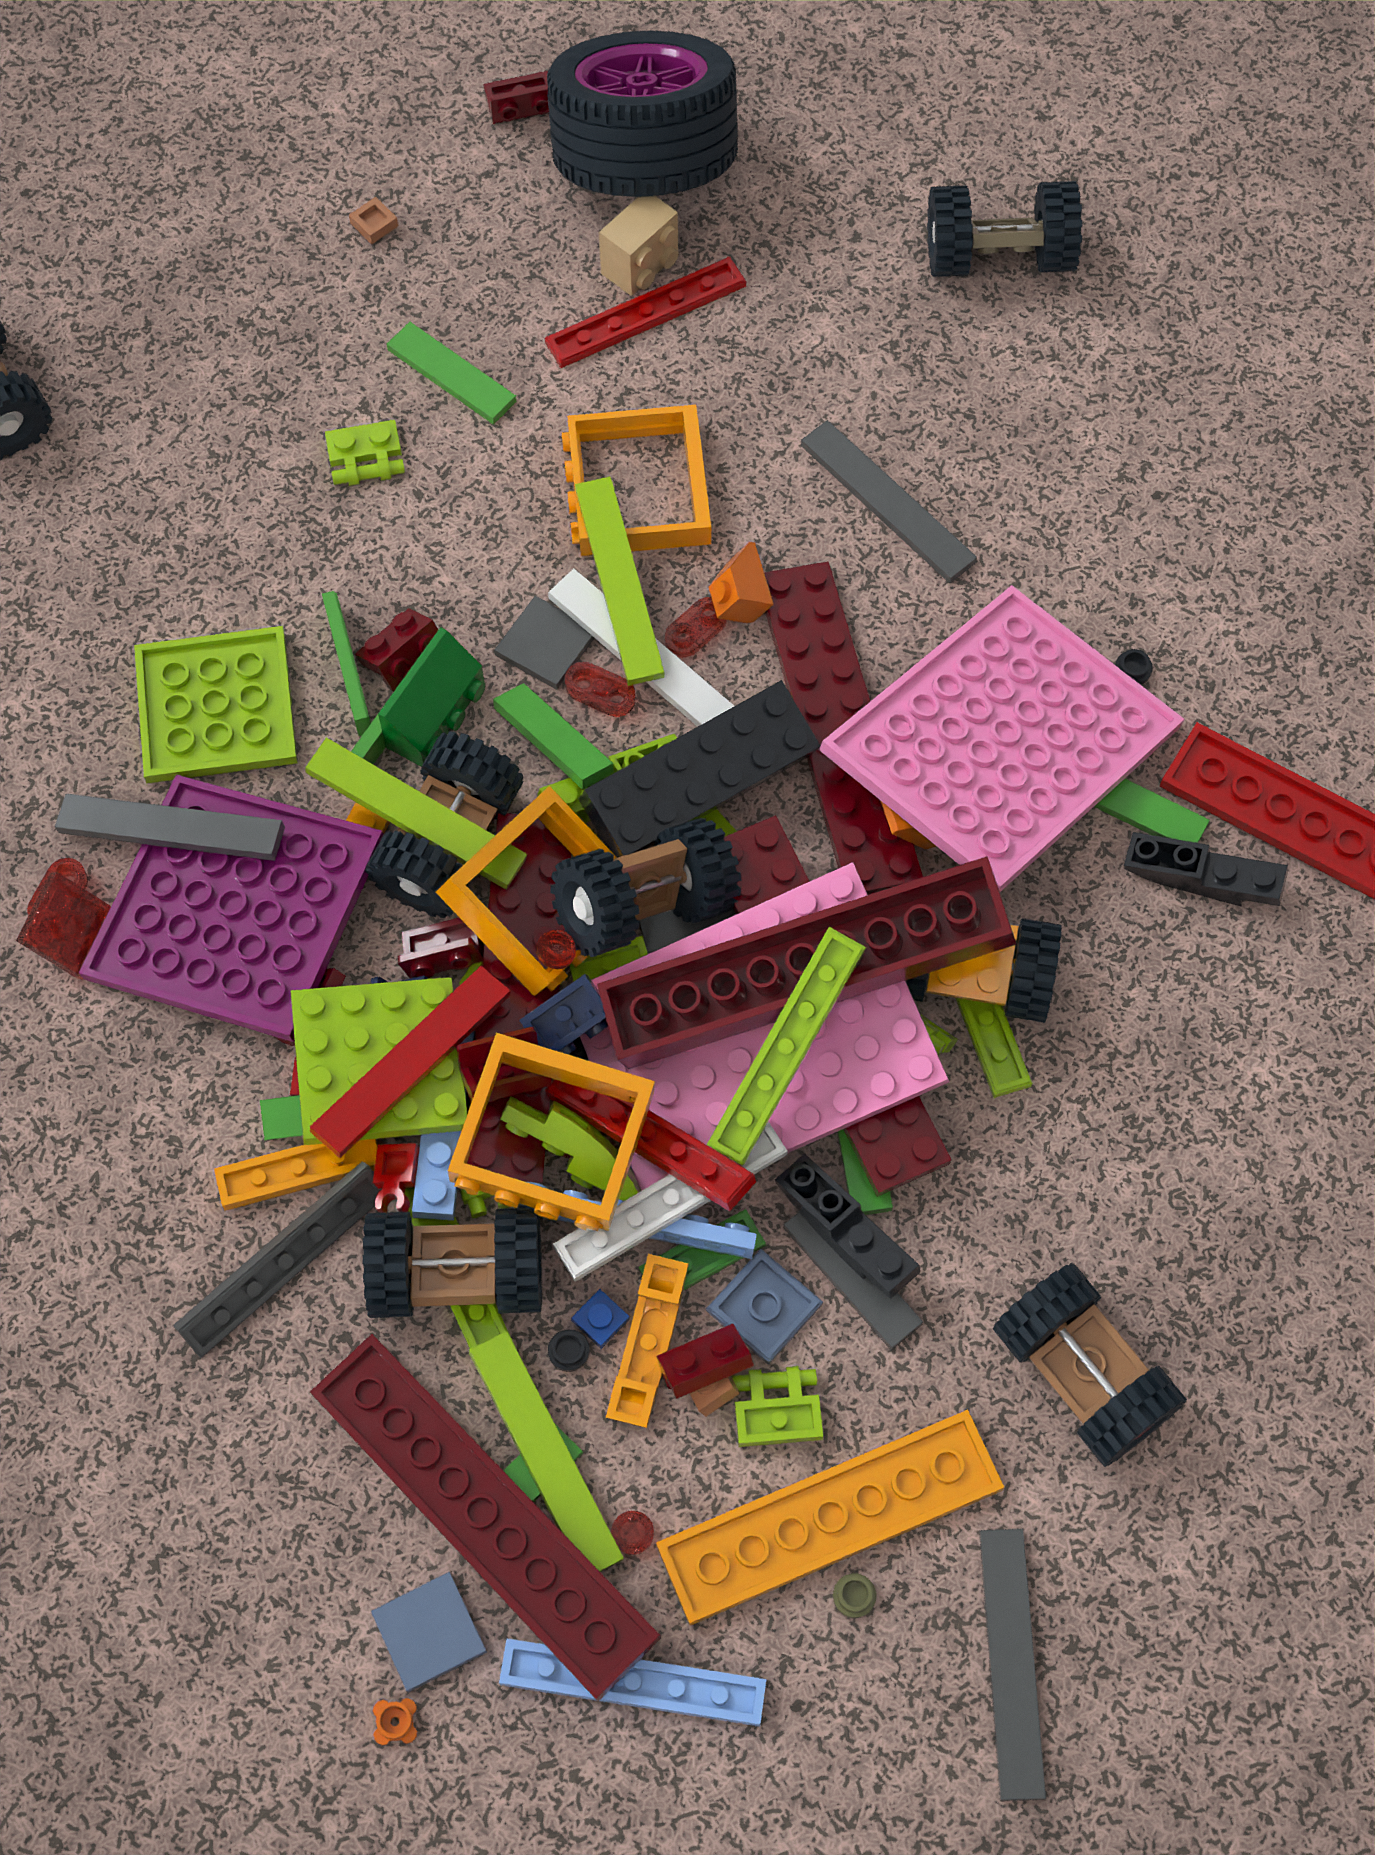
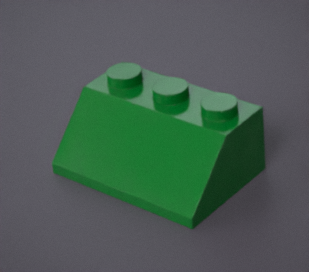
M442 627L437 631L378 713L386 748L421 767L437 738L442 733L448 735L451 730L457 731L461 727L466 715L465 709L471 701L474 703L479 701L486 687L482 665Z

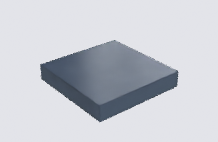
M760 1249L706 1308V1311L724 1327L733 1323L745 1345L769 1365L823 1305V1301Z
M450 1572L371 1611L407 1693L487 1653Z

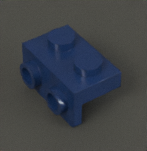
M587 973L519 1020L524 1028L534 1027L537 1032L538 1046L568 1055L577 1049L573 1041L585 1033L591 1039L608 1027L599 991Z

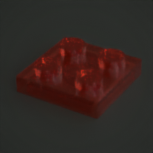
M58 872L50 873L16 941L73 977L82 980L83 978L79 971L111 906Z

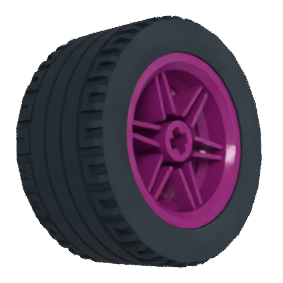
M651 30L603 35L566 49L555 58L548 70V107L553 162L564 178L579 187L614 196L647 197L684 192L713 181L728 170L738 153L735 63L721 46L710 40L691 34Z

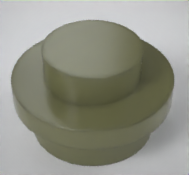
M857 1573L847 1574L836 1583L833 1590V1601L837 1610L844 1616L861 1618L873 1609L876 1602V1590L873 1583L866 1576Z

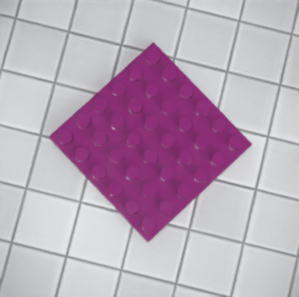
M176 775L161 804L163 806L282 820L285 829L276 859L273 861L142 844L79 974L84 980L294 1042L291 990L319 987L369 874L365 872L366 866L384 833L382 830Z

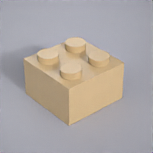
M656 196L637 197L599 231L601 274L630 296L634 295L639 289L646 290L653 283L655 275L663 267L665 269L672 267L678 258V212Z

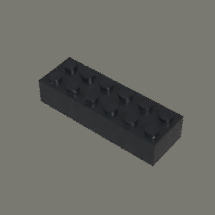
M781 680L583 791L578 800L604 844L619 858L649 848L654 845L655 840L659 839L658 834L666 828L702 818L808 758L821 745Z

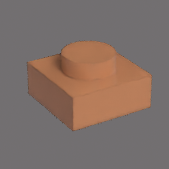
M374 197L349 214L350 224L371 245L398 227L397 217L377 197Z
M731 1376L690 1393L698 1411L705 1417L740 1394Z

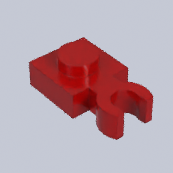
M416 1143L377 1145L373 1184L378 1189H382L375 1198V1208L379 1213H387L388 1204L393 1200H397L396 1209L399 1212L409 1211L410 1201L405 1195V1189L415 1187L420 1149Z

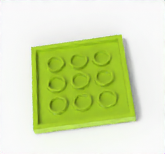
M283 626L134 645L143 773L146 783L174 780L176 775L192 778L298 764L286 639Z
M451 977L291 990L304 1145L323 1144L310 1132V1126L453 992ZM457 1047L360 1140L462 1131L467 1117L464 1083L459 1071Z

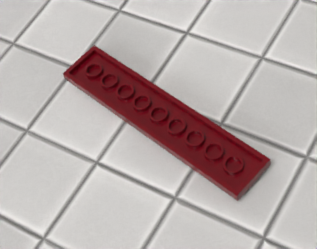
M829 561L764 572L774 604L765 613L786 687L820 745L825 738L870 702ZM818 748L807 758L838 869L853 862L868 895L922 878V871L913 843L891 833L880 799L829 759Z
M498 813L495 836L518 814L507 813L503 816ZM537 819L511 843L512 846L526 853L527 858L507 890L490 881L488 909L546 969L563 952V932L565 930L563 925H558L556 917H559L558 910L553 909L552 906L555 895L551 893L550 885L555 884L551 877L552 873L557 871L555 866L562 862V860L571 858L572 854ZM484 944L482 967L510 990V997L475 1029L474 1041L495 1036L496 1033L503 1034L523 1029L524 1027L519 1020L560 991V984L552 992L545 987L537 995L533 996ZM547 1087L528 1093L503 1097L487 1103L466 1164L524 1182L542 1184L546 1150L542 1146L543 1141L530 1134L526 1138L514 1134L505 1127L507 1123L500 1119L510 1097L547 1115L550 1104V1097L547 1096L545 1091ZM468 1096L467 1114H468L469 1108H470L471 1103H472V1101H471V1099H470L469 1096Z
M776 815L724 837L725 842L730 840L734 847L730 851L732 856H737L739 864L735 865L736 871L741 872L742 881L737 882V885L741 888V895L733 897L738 901L734 903L733 907L736 915L810 882ZM919 1096L843 1129L877 1197L943 1168L952 1161Z
M373 1334L364 1340L310 1391L323 1408L598 1702L662 1638Z

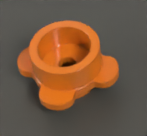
M405 1698L401 1702L389 1703L386 1700H380L374 1705L373 1714L376 1716L377 1729L373 1737L378 1744L384 1746L390 1741L402 1740L405 1744H410L416 1739L417 1729L413 1726V1715L417 1711V1706L413 1700ZM393 1718L399 1719L397 1726L391 1724Z

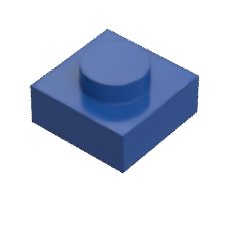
M601 1289L571 1317V1321L601 1349L630 1320V1316Z

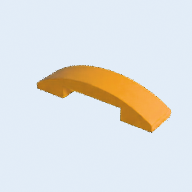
M648 1254L638 1291L639 1297L620 1370L615 1379L606 1418L647 1428L662 1376L656 1356L669 1351L687 1276L688 1263Z

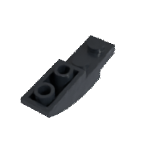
M1136 832L1132 833L1124 863L1125 870L1154 883L1240 907L1243 900L1280 906L1288 875V865L1212 853L1208 844Z
M805 1153L775 1179L777 1186L827 1244L863 1280L866 1277L870 1279L890 1299L921 1272L920 1265L862 1212L861 1205Z

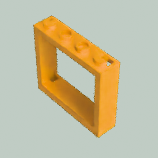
M696 405L567 416L569 432L562 433L563 452H571V460L564 461L566 483L574 482V491L567 492L569 514L577 513V522L571 523L572 544H580L581 556L593 555L575 491V484L585 482L581 442L680 433L684 435L694 522L625 528L631 552L711 545V519Z
M550 786L436 891L440 898L533 996L537 995L545 987L552 992L568 977L564 969L570 963L576 968L588 956L581 955V951H576L570 944L545 969L466 885L537 819L550 830L574 857L599 849L604 850V853H612Z
M496 1033L448 1168L449 1181L455 1183L454 1187L466 1190L467 1194L477 1195L481 1191L494 1195V1200L505 1206L516 1208L520 1203L535 1208L534 1213L547 1219L558 1220V1217L562 1216L574 1220V1225L585 1231L587 1228L598 1231L599 1228L609 1231L654 1095L655 1081ZM502 1063L634 1104L601 1205L466 1164Z

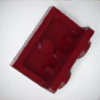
M548 71L483 84L484 95L493 124L549 113Z
M408 608L405 612L396 615L392 623L379 634L369 638L365 645L355 653V656L364 667L381 675L387 687L394 692L435 636L438 628L433 619Z
M459 917L401 932L403 954L398 956V965L409 978L423 975L430 978L435 973L451 969L463 970L469 968L472 964L483 961V942Z
M534 1027L503 1033V1035L538 1045L537 1032ZM495 1036L457 1046L459 1071L471 1101L476 1092ZM502 1063L488 1103L503 1097L528 1093L539 1088L551 1086V1078Z
M733 1323L656 1356L667 1388L673 1391L676 1399L754 1366L751 1353Z

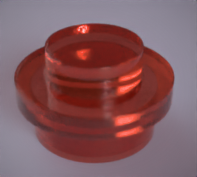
M552 930L544 933L539 938L536 944V954L539 960L547 967L563 969L568 967L576 956L575 942L567 932Z
M626 1511L615 1519L611 1534L621 1552L637 1555L647 1550L654 1538V1528L651 1520L644 1513Z

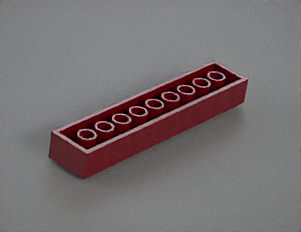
M988 856L598 983L597 987L617 1060L628 1069H632L775 1023L829 927L867 947L836 1003L1017 945Z

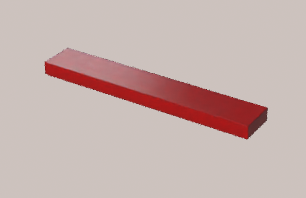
M729 256L545 337V344L560 368H563L746 287V280Z
M480 966L310 1126V1132L336 1156L341 1158L510 997V990L485 968Z
M554 1080L552 1085L547 1087L545 1091L550 1100L556 1101L575 1112L590 1125L619 1143L622 1142L634 1106L633 1103L558 1080ZM648 1110L635 1153L730 1212L756 1183L754 1174Z

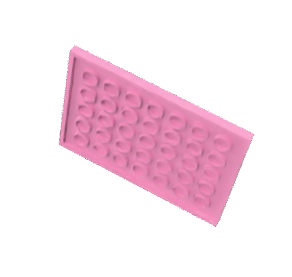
M1011 585L822 741L820 751L959 865L988 856L999 891L1001 892L1179 730L1184 718Z
M852 862L591 981L598 989V983L849 902L868 894ZM906 981L834 1004L769 1120L770 1125L787 1149V1153L950 1082ZM775 1023L632 1069H628L617 1060L609 1027L589 1039L586 1033L580 1038L589 1061L655 1081L654 1095L649 1110L707 1145ZM634 1153L631 1167L641 1191L669 1175L666 1171Z

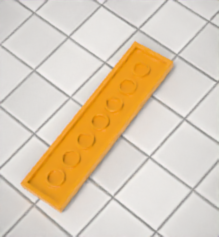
M965 1410L656 1542V1546L688 1624L691 1626L1003 1491L1004 1485L969 1411Z

